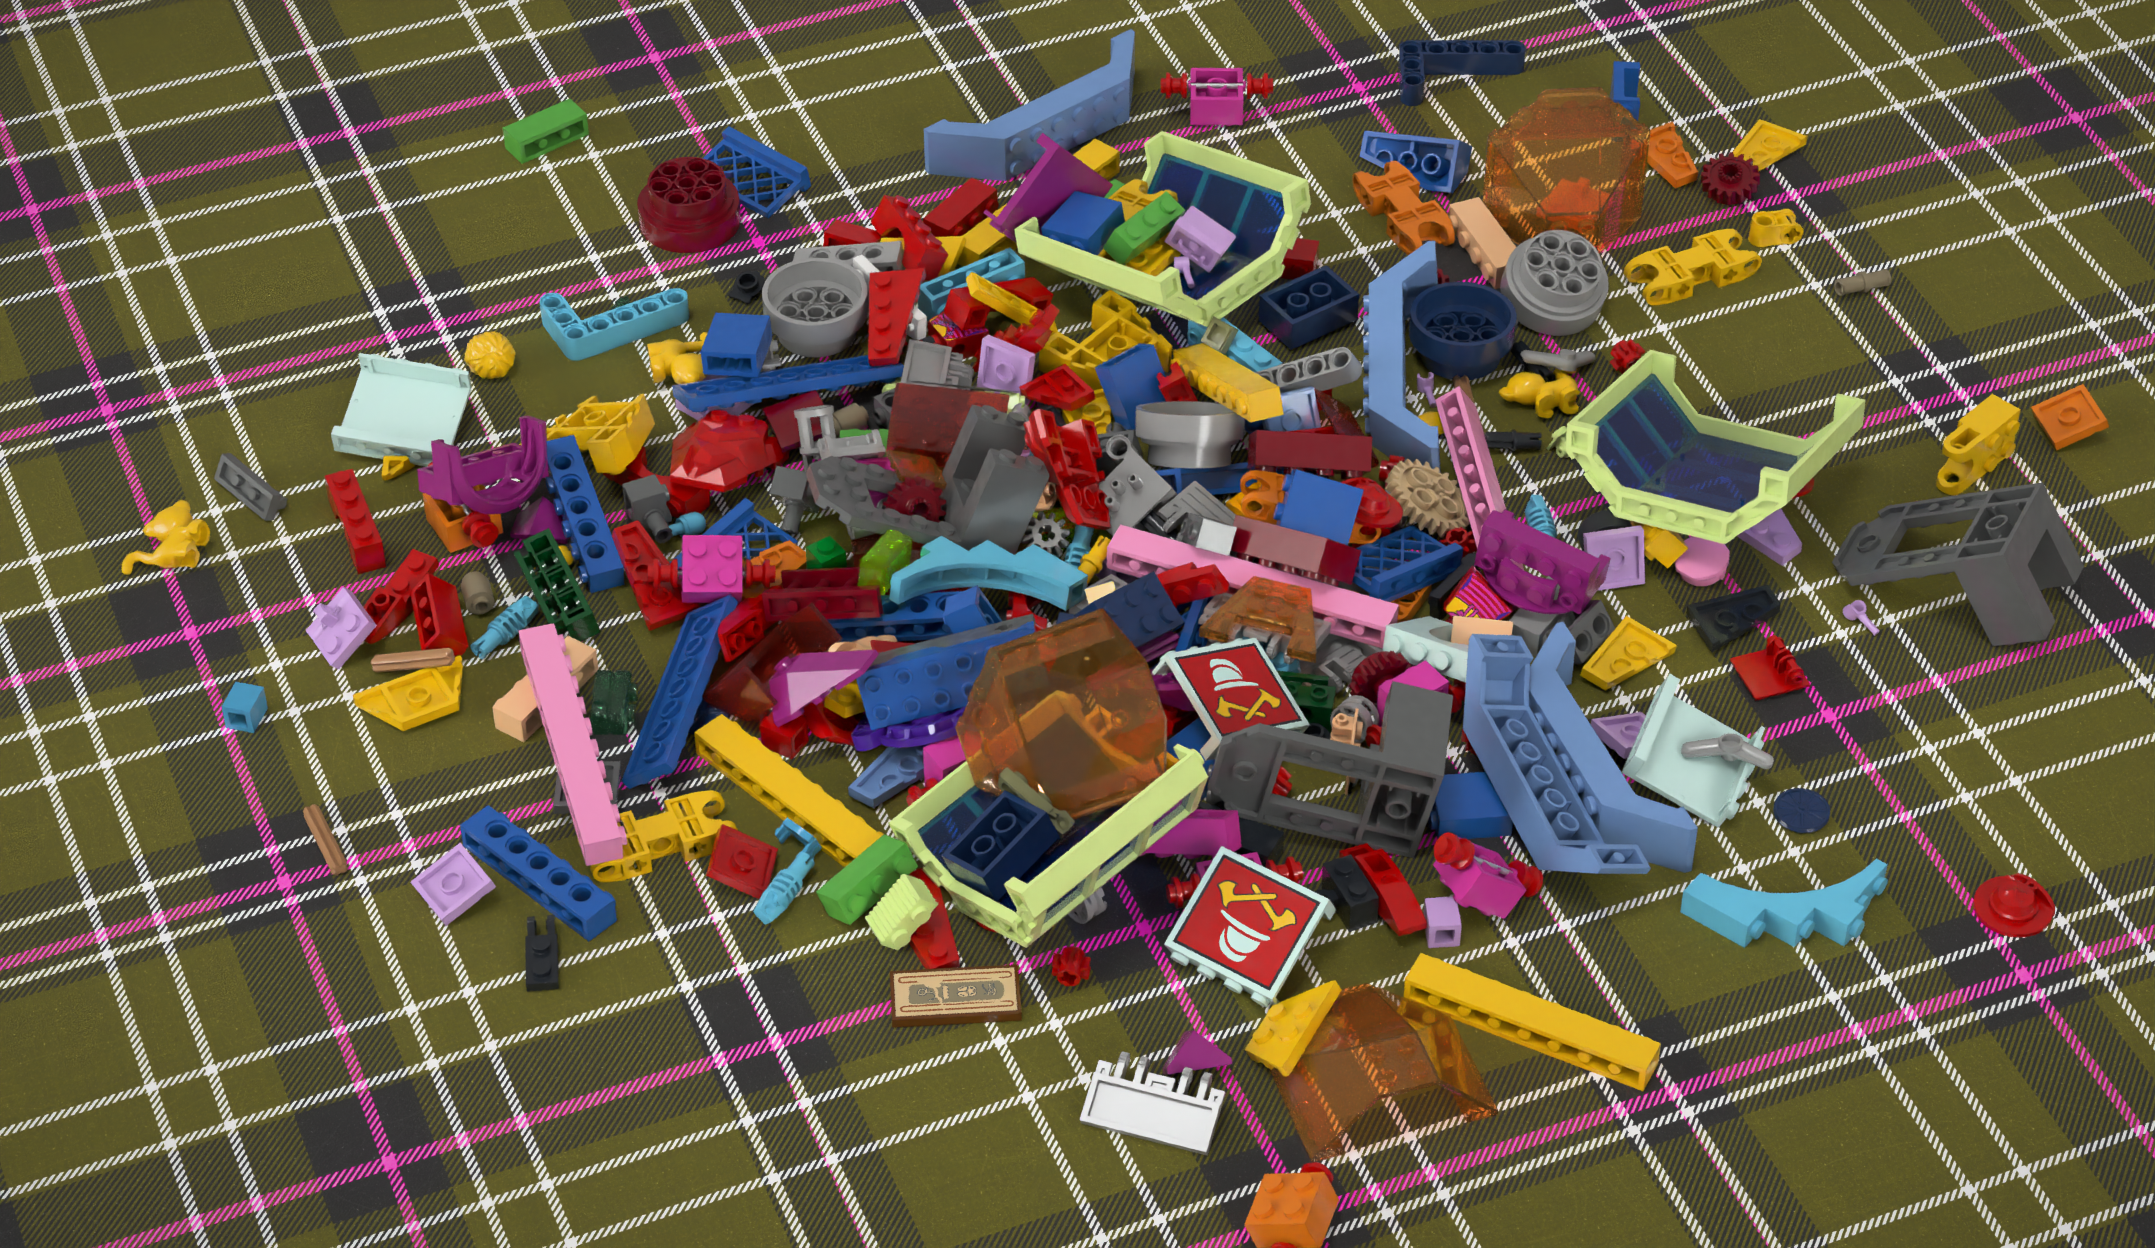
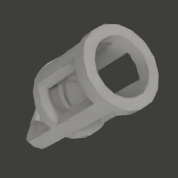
M833 405L813 406L794 410L801 443L799 450L803 457L805 472H807L809 464L813 463L812 456L814 459H821L817 441H813L810 417L820 416L822 437L823 435H830L831 439L836 438L832 414L834 413Z

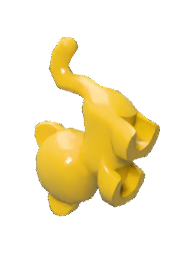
M703 332L700 335L701 341L681 342L677 339H669L647 344L653 382H662L666 376H672L677 384L703 381L707 375L703 374L701 354L689 352H701L707 332Z
M1555 368L1553 373L1555 374V379H1557L1556 381L1545 382L1540 374L1521 372L1511 377L1507 387L1501 388L1498 393L1508 402L1515 401L1523 405L1535 404L1536 414L1539 417L1550 418L1554 414L1553 408L1558 406L1566 414L1578 412L1579 406L1576 403V398L1581 392L1578 390L1576 380L1568 375L1575 374L1577 368L1576 371H1563Z
M177 501L173 506L160 511L142 530L145 535L156 537L162 543L153 554L139 550L127 554L122 562V573L125 575L131 574L134 563L139 561L147 565H157L164 569L177 567L195 568L200 557L197 546H206L210 539V529L207 523L202 519L196 518L193 520L190 514V504L187 501Z

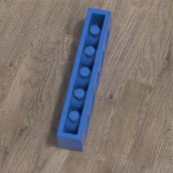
M570 435L547 441L549 477H545V483L548 493H554L556 498L553 499L556 515H562L564 521H561L565 538L570 537L572 543L569 546L572 558L580 563L578 573L581 582H587L590 593L624 585V567L575 436Z
M963 591L925 593L900 604L889 599L890 595L881 596L883 614L880 618L801 620L800 628L806 646L854 642L868 636L877 637L879 635H893L897 641L935 639L953 634L943 620L946 598Z
M487 805L460 825L463 846L555 915L588 942L617 921L616 901L609 892L602 891L593 884L588 876L578 873L568 861L558 858L545 844H540L530 837L524 828H518L510 822L504 813H498Z

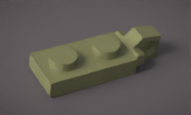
M1006 767L999 775L998 788L1003 792L1006 790L1046 811L1062 839L1074 827L1075 821L1066 810L1054 808L1052 801L1046 794L1041 791L1037 793L1032 789L1024 775L1018 771L1013 772Z

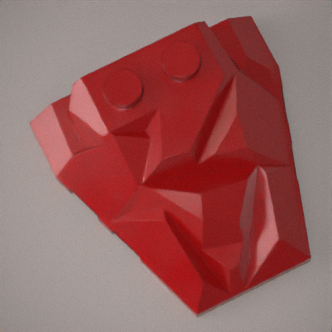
M725 410L709 411L697 422L682 430L673 439L670 482L725 493L747 483V475L755 472V477H760L764 475V467H769L773 470L776 469V466L781 467L789 458V451L782 453L776 437L768 436V425L765 421L757 420L751 415H731Z
M1043 409L1033 411L1029 416L1030 420L1024 423L1026 431L1025 442L1032 454L1044 462L1050 476L1048 482L1055 484L1056 494L1067 518L1080 526L1101 530L1111 528L1109 509L1104 503L1107 495L1102 490H1099V483L1105 481V474L1103 471L1097 472L1096 459L1102 457V449L1095 423L1085 419H1078L1060 427L1056 424L1053 412Z

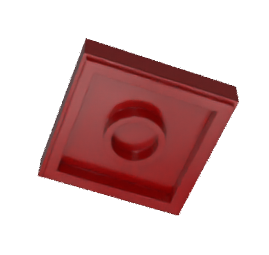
M722 824L717 831L706 876L760 899L770 884L778 848Z

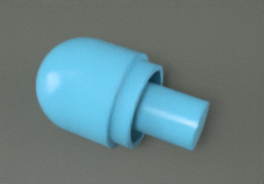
M691 512L681 515L676 519L675 524L669 525V528H671L673 536L698 535L704 531L706 520L702 514Z

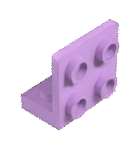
M1191 206L1183 217L1180 216L1164 242L1184 256L1189 257L1190 260L1210 273L1236 236L1206 214Z

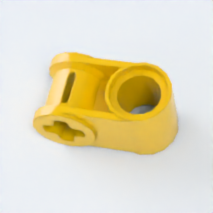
M1790 209L1768 212L1760 211L1752 216L1748 240L1756 247L1794 244L1802 238L1804 230L1800 224L1796 223V215Z

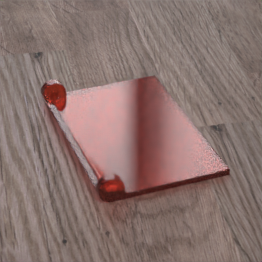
M1314 388L1316 399L1336 435L1365 436L1349 406ZM1372 449L1371 468L1378 466L1379 460Z

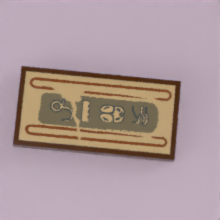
M1018 964L890 971L892 1028L1022 1021Z

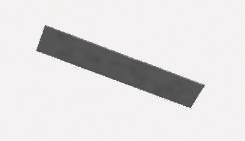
M910 381V382H912V383L931 384V385H940V386H950V387H959V388H969V389H978V390H988V391H998V392H1012V393H1013V392H1019V391L1000 390V389H991V388H981V387H972V386H962V385H953V384H943V383H934V382Z

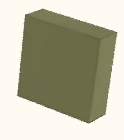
M1213 316L1201 342L1226 354L1238 329Z

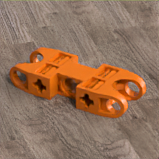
M1396 160L1387 162L1384 166L1385 175L1374 176L1363 171L1353 173V188L1359 202L1372 217L1382 213L1387 216L1386 234L1407 255L1421 247L1422 241H1435L1439 245L1443 244L1444 246L1454 243L1455 233L1449 216L1435 199L1425 203L1420 201V182L1401 163Z
M1252 470L1242 476L1240 479V489L1245 496L1241 501V510L1247 518L1276 525L1277 520L1273 519L1277 503H1282L1285 491L1281 489L1285 475ZM1251 479L1261 482V486L1258 489L1248 488L1245 484ZM1251 501H1257L1262 505V508L1252 511L1246 505ZM1354 522L1349 542L1358 544L1373 543L1380 537L1381 528H1375L1376 531L1371 535H1364L1359 531L1363 525Z

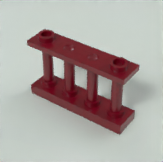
M895 566L782 570L783 589H765L762 593L766 621L880 618L883 614L881 596L890 595V580L896 572Z

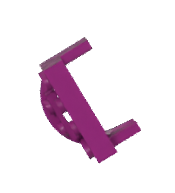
M528 415L519 417L521 445L510 443L463 457L460 455L459 446L446 444L443 439L431 441L433 465L417 469L419 491L431 495L433 499L447 501L449 505L465 504L469 508L484 514H501L517 508L534 493L542 478L549 477L546 421ZM511 479H519L520 483ZM476 485H494L491 488L481 491L473 490V486Z
M1506 509L1502 513L1493 510L1483 523L1474 565L1483 569L1485 578L1492 589L1509 603L1531 612L1561 614L1574 611L1581 614L1596 591L1604 583L1611 558L1603 554L1597 558L1515 520L1514 513ZM1510 559L1533 568L1542 575L1550 576L1552 579L1532 575L1519 568ZM1557 585H1559L1560 589L1558 597L1556 600H1554Z

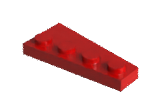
M925 268L870 273L868 361L870 366L898 364L907 337L906 330L913 318L915 302H918L921 283H924L926 277Z
M923 868L914 870L909 876L925 882L924 884L930 890V893L933 895L932 897L936 899L935 901L938 905L931 912L930 919L920 925L911 935L909 944L925 969L960 967L959 955L941 889L922 870Z

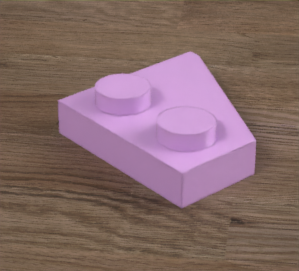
M1781 508L1738 535L1740 539L1781 566L1798 555L1802 549V542Z

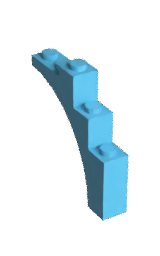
M940 536L922 547L920 559L915 560L892 575L889 597L891 601L900 604L915 596L932 591L978 585V587L1003 589L1026 594L1047 601L1066 611L1085 599L1088 575L1034 544L1013 555L989 540L968 551L947 538Z
M1875 859L1863 871L1841 883L1819 890L1800 893H1768L1747 890L1722 883L1700 873L1683 891L1680 912L1744 948L1753 938L1758 939L1763 931L1795 947L1802 938L1807 939L1813 930L1844 947L1852 937L1857 938L1861 934L1865 926V922L1862 920L1864 912L1868 908L1875 894L1880 895L1884 891L1888 881L1885 878L1887 864Z

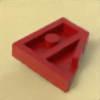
M1066 364L1019 387L1021 396H1025L1027 399L1071 412L1096 400L1094 390Z

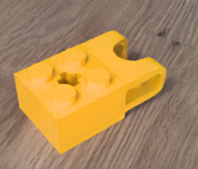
M1991 394L1958 421L1957 429L1948 435L1943 442L1942 454L1949 458L1938 472L1936 487L1940 491L1952 496L1961 494L1987 472H1992L2004 458H2009L2016 447L2014 440L2020 427L2018 420L2021 409ZM1953 475L1959 477L1958 482H1947Z

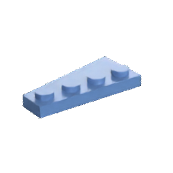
M930 744L903 748L888 747L848 787L849 796L875 808L924 777L923 747Z

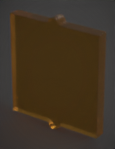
M894 450L887 451L886 455L891 463L890 467L894 469L899 481L905 482V477L907 476L912 479L920 476L925 480L928 479L934 482L935 487L945 489L947 483L942 476L943 471L938 468L934 458Z

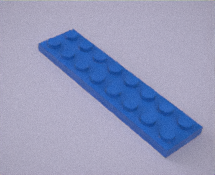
M868 355L762 371L759 377L730 376L672 385L673 396L692 412H704L711 406L730 408L735 406V403L743 401L748 404L762 402V398L786 399L789 397V394L799 393L802 395L820 389L838 391L845 385L863 387L869 385V382L877 380L883 383L893 382L896 377H902L904 365L898 362V364L870 366Z
M731 594L687 613L621 780L629 789L640 784H647L659 776L669 775L676 769L681 750L686 744V737L694 723V716L702 702V695L710 681V674L718 660V653L721 648L718 628L722 620L735 610L738 601Z

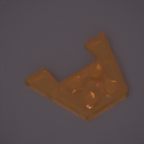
M1253 576L1199 628V637L1225 643L1229 641L1236 623L1289 635L1292 637L1287 646V656L1316 663L1315 631L1310 588Z

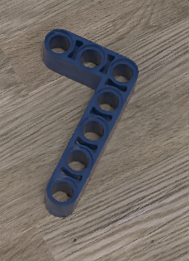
M1406 40L1399 46L1398 74L1400 100L1407 106L1420 105L1424 99L1425 75H1518L1524 71L1526 47L1522 42L1515 40Z

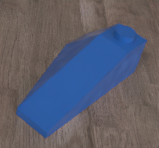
M1364 131L1360 157L1384 168L1387 162L1396 160L1413 174L1420 182V187L1428 191L1453 193L1468 173L1472 146L1455 139Z

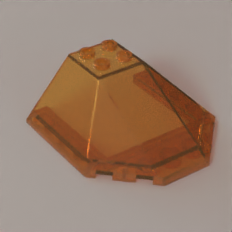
M1601 87L1545 89L1529 107H1522L1508 118L1509 122L1501 129H1494L1489 133L1487 137L1482 202L1511 241L1518 245L1546 231L1564 230L1582 236L1600 254L1641 218L1650 129L1644 123L1640 124L1634 119L1632 113L1620 103H1615L1610 99Z
M1103 608L990 648L984 659L985 664L982 671L976 678L968 696L969 701L963 715L959 717L955 726L976 787L999 797L1003 793L997 785L999 775L1008 767L1013 772L1018 771L1024 775L1032 789L1037 793L1041 791L1046 794L1052 801L1054 808L1066 810L1073 820L1130 801L1166 772L1167 718L1147 661Z
M1368 983L1341 990L1289 1076H1283L1275 1067L1272 1070L1269 1069L1311 1162L1343 1155V1145L1339 1137L1378 1100L1440 1085L1452 1091L1467 1123L1498 1114V1109L1451 1015Z

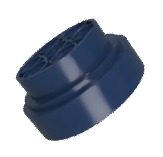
M1470 282L1438 284L1421 292L1412 302L1409 338L1413 346L1420 352V359L1424 366L1434 374L1454 380L1453 377L1456 375L1460 378L1466 375L1469 380L1479 379L1492 373L1499 365L1500 359L1513 347L1517 314L1512 302L1493 288Z

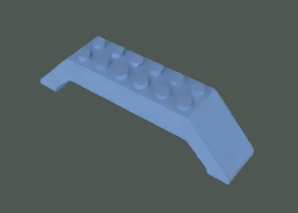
M1130 29L1111 38V60L1109 64L986 124L948 122L946 119H943L924 128L925 171L928 174L1007 181L1033 168L1046 151L1044 147L1036 142L1042 133L1068 151L1128 121L1130 118L1135 75V32Z
M1428 241L1370 282L1369 295L1363 296L1364 312H1369L1368 315L1363 316L1364 332H1369V335L1363 336L1364 353H1369V355L1363 357L1364 374L1369 373V376L1363 377L1364 395L1369 394V397L1363 398L1364 416L1369 415V417L1365 418L1366 435L1371 434V437H1373L1372 446L1388 457L1390 455L1402 456L1405 458L1404 462L1409 459L1413 463L1418 459L1424 465L1427 461L1432 469L1439 467L1440 471L1438 426H1429L1406 409L1405 320L1410 317V309L1414 299L1424 290L1438 285L1435 241Z
M1564 622L1556 623L1530 666L1529 707L1605 844H1638L1647 862L1684 873L1692 871L1697 826L1684 806L1674 808L1634 793L1566 687V685L1572 683L1576 641Z
M1472 634L1468 644L1463 730L1538 870L1595 874H1647L1651 867L1638 844L1604 843L1529 707L1530 663L1533 660V656L1522 636Z

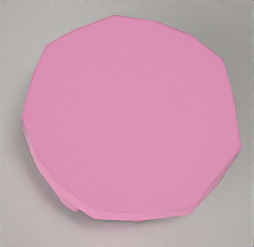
M1694 536L1684 540L1688 549L1674 562L1676 572L1680 573L1683 580L1694 586H1708L1725 577L1730 557L1729 549L1725 544Z

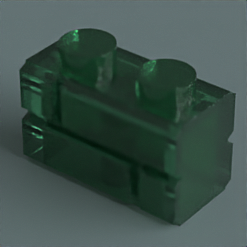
M597 670L595 673L590 712L594 735H608L609 733L613 735H627L629 723H635L636 706L632 704V701H638V683H633L630 671L616 670L613 673L611 670Z

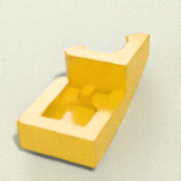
M384 456L382 480H389L415 467V465L410 463L407 456Z

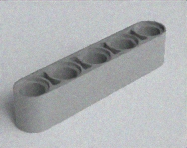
M1339 347L1255 373L1279 386L1280 393L1313 386L1315 393L1356 381L1361 376L1363 368L1348 348Z

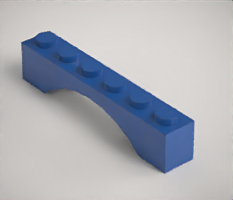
M1248 462L1216 468H1175L1156 470V472L1177 494L1193 481H1196L1212 495L1240 493V479L1246 472L1253 469H1247ZM1276 471V473H1278V474H1283V472H1284V471ZM1248 480L1245 486L1249 487L1251 484L1256 483L1257 480Z

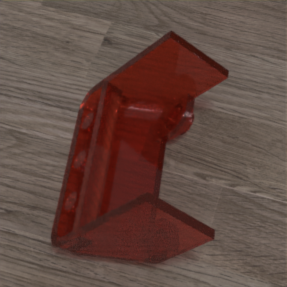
M811 602L764 635L765 637L745 652L703 693L702 697L712 707L746 722L754 720L758 723L770 713L769 709L778 703L770 693L769 685L770 679L777 672L774 669L775 666L785 657L791 659L801 653L825 652L831 645L840 642L843 638Z

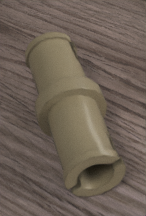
M1887 269L1870 273L1861 271L1856 273L1855 276L1838 278L1835 280L1834 287L1839 296L1854 292L1863 294L1873 288L1889 286L1891 284V275Z

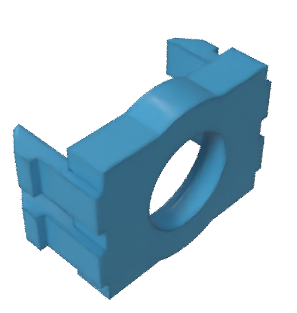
M788 817L775 830V836L781 844L792 835L805 845L801 852H805L810 856L806 862L814 859L816 853L822 849V846L813 835Z

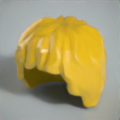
M488 331L475 335L467 343L464 360L471 372L479 375L481 378H503L513 366L516 353L513 345L505 336L495 331Z

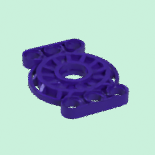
M1010 696L875 730L870 729L865 712L852 732L851 737L856 751L871 750L881 744L887 747L903 748L938 742L958 735L968 729L977 731L996 725L1010 701Z

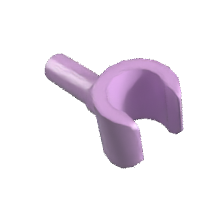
M1174 257V268L1179 269V273L1184 274L1188 287L1193 288L1195 284L1190 272L1189 257Z
M1428 372V378H1422L1420 374H1417V390L1425 393L1430 407L1435 408L1437 405L1433 395L1434 374Z
M1856 600L1843 608V614L1848 620L1853 621L1858 618L1874 636L1880 632L1865 614L1866 604L1862 600Z

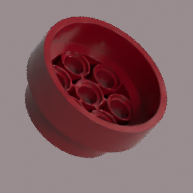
M679 157L661 163L650 173L647 185L641 190L637 200L639 227L642 235L654 246L670 252L697 253L716 248L730 240L737 232L741 223L740 201L736 187L725 177L721 167L704 158Z

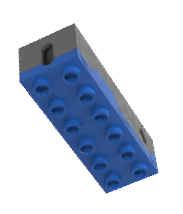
M1029 614L881 652L867 671L858 677L856 681L870 729L875 730L1050 685L1049 670L1058 657L1059 652L1054 634L1037 625L1034 615Z

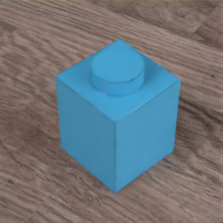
M235 682L221 706L226 728L250 733L255 732L268 709L264 687Z

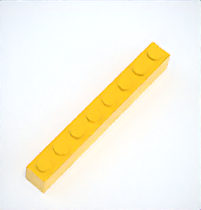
M1097 139L1092 140L1073 154V156L1107 181L1120 171V151ZM1006 204L996 210L993 215L998 217ZM987 217L963 235L967 240L957 263L964 267L1008 248L1014 251L1018 248L1017 243L989 224L992 219Z
M1205 343L1172 350L1173 359H1171L1170 364L1177 361L1192 387L1249 422L1284 415L1280 387Z
M723 714L694 732L696 754L783 821L788 817L813 835L822 846L821 850L844 868L884 835L882 832H877L870 827L861 816L853 814L845 808L840 800L832 798L824 792L820 785L812 783L803 776L799 769L791 767L783 761L778 753L770 751L762 745L758 738L749 735L737 722L729 720Z
M1420 953L1405 978L1403 1000L1635 1089L1644 1091L1658 1065L1661 1047L1659 1042L1624 1030L1619 1026L1600 1021L1587 1014L1563 1007L1558 1003L1531 995L1526 991L1502 984L1497 980L1478 975L1468 969H1462L1438 958Z

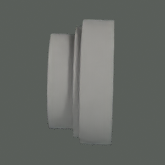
M1550 230L1524 241L1514 249L1504 269L1500 289L1501 293L1514 305L1517 314L1516 320L1521 324L1542 334L1566 336L1583 331L1597 319L1606 299L1609 283L1601 257L1588 240L1573 232Z
M805 258L792 261L772 272L762 288L763 315L770 316L772 332L778 336L783 347L800 356L826 357L843 351L852 344L857 331L863 326L868 316V291L864 277L854 267L838 260Z
M1172 401L1146 403L1136 406L1135 435L1140 437L1142 442L1148 444V463L1152 465L1171 468H1216L1231 464V445L1237 444L1239 439L1244 438L1245 419L1220 403Z

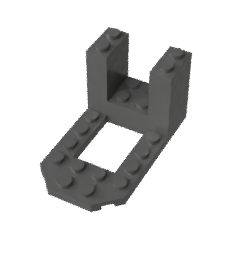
M973 404L939 482L930 477H922L925 480L928 479L934 482L935 487L942 489L943 492L939 497L947 502L941 506V510L946 512V515H943L945 522H933L919 515L908 516L900 514L894 509L886 508L884 510L874 507L868 489L887 494L888 490L892 491L895 488L896 482H905V477L908 476L915 479V476H911L905 471H891L883 469L877 464L866 465L858 463L849 457L838 458L830 456L809 464L806 472L815 504L824 510H828L829 507L840 514L839 520L848 526L922 544H927L943 536L968 551L989 540L1015 555L1050 476L1041 459L1035 456H1021L1026 444V431L1024 428L1026 419L1016 412H1009V414L1000 412L988 405L981 407Z
M2043 482L1886 506L1877 512L1879 517L1868 524L1862 521L1852 527L1832 561L1835 570L1851 586L1871 585L1884 581L1895 582L1900 579L1923 578L1927 575H1946L1955 572L1992 646H2010L2016 643L2046 640L2055 623V619L2040 590L2074 585L2084 568ZM1973 520L1960 544L1894 553L1909 528H1926L1936 524H1953L1957 521Z
M1392 681L1385 701L1380 745L1370 744L1369 749L1261 723L1223 736L1209 777L1208 789L1214 796L1219 795L1225 802L1226 810H1238L1240 818L1355 845L1368 843L1372 849L1378 850L1382 848L1385 852L1414 858L1444 777L1453 695ZM1282 761L1362 779L1357 814L1272 794Z

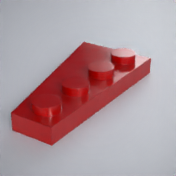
M639 520L614 528L612 539L648 631L681 620L686 617L687 613L700 608L698 603H682V580L679 579V576L677 588H672L670 582H661L658 588H653V582L647 581L648 564H653L654 558H658L661 564L670 563Z

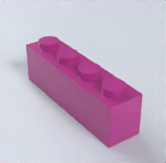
M1171 808L1156 820L1150 835L1175 816L1179 810ZM1196 809L1140 856L1146 853H1155L1156 857L1164 858L1174 854H1183L1184 858L1193 859L1202 855H1212V859H1214L1221 846L1235 852L1242 847L1238 810ZM1138 836L1135 837L1131 842L1136 844Z

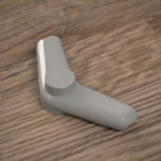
M1561 349L1559 354L1524 350L1520 354L1526 363L1553 367L1563 371H1576V368L1593 363L1596 359L1595 354L1588 350L1575 352Z
M1724 734L1719 738L1686 742L1681 749V754L1684 757L1721 755L1724 760L1734 761L1740 759L1763 769H1770L1774 762L1770 754L1743 741V738L1737 734Z

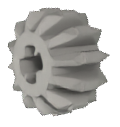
M1040 511L1037 519L1033 516L1031 517L1020 543L1029 544L1026 548L1034 544L1050 554L1060 557L1063 553L1061 548H1067L1069 542L1064 538L1070 534V531L1060 529L1065 523L1063 519L1057 523L1053 521L1055 513L1052 512L1048 519H1046L1044 512ZM1043 531L1048 533L1047 542L1041 540Z

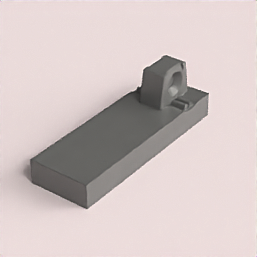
M231 453L221 455L214 479L263 520H274L277 510L285 509L288 499L281 495L279 491L273 489Z

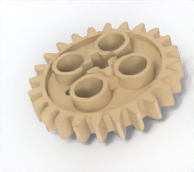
M1407 459L1405 462L1400 461L1388 474L1385 480L1388 485L1385 489L1391 492L1390 495L1400 503L1403 509V516L1410 517V524L1418 523L1421 531L1425 527L1428 528L1430 535H1433L1436 531L1440 537H1443L1447 534V531L1460 527L1465 529L1470 523L1461 490L1455 486L1458 481H1450L1448 479L1449 473L1441 474L1439 467L1432 469L1427 461L1422 465L1418 459L1413 463Z

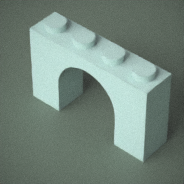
M1428 616L1386 625L1383 651H1394L1396 655L1402 653L1408 662L1413 665H1418L1426 660L1440 674L1466 682L1468 645L1450 642L1453 624Z

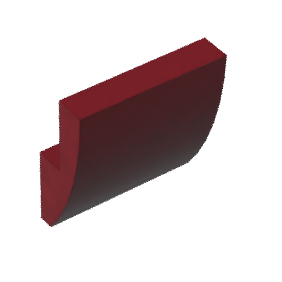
M816 390L763 408L765 418L772 434L777 439L782 453L801 447L797 418H795L794 410L824 405ZM820 416L810 417L813 441H817L823 438Z

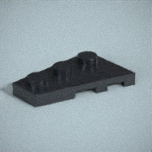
M1764 585L1687 605L1686 614L1712 653L1778 614L1781 603L1769 585Z

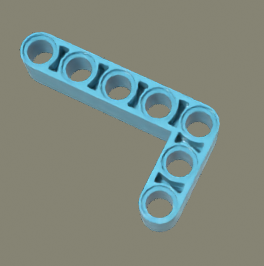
M680 288L669 289L584 320H580L561 294L547 293L539 301L544 328L564 355L573 361L589 358L681 325L689 320L688 295L685 290Z

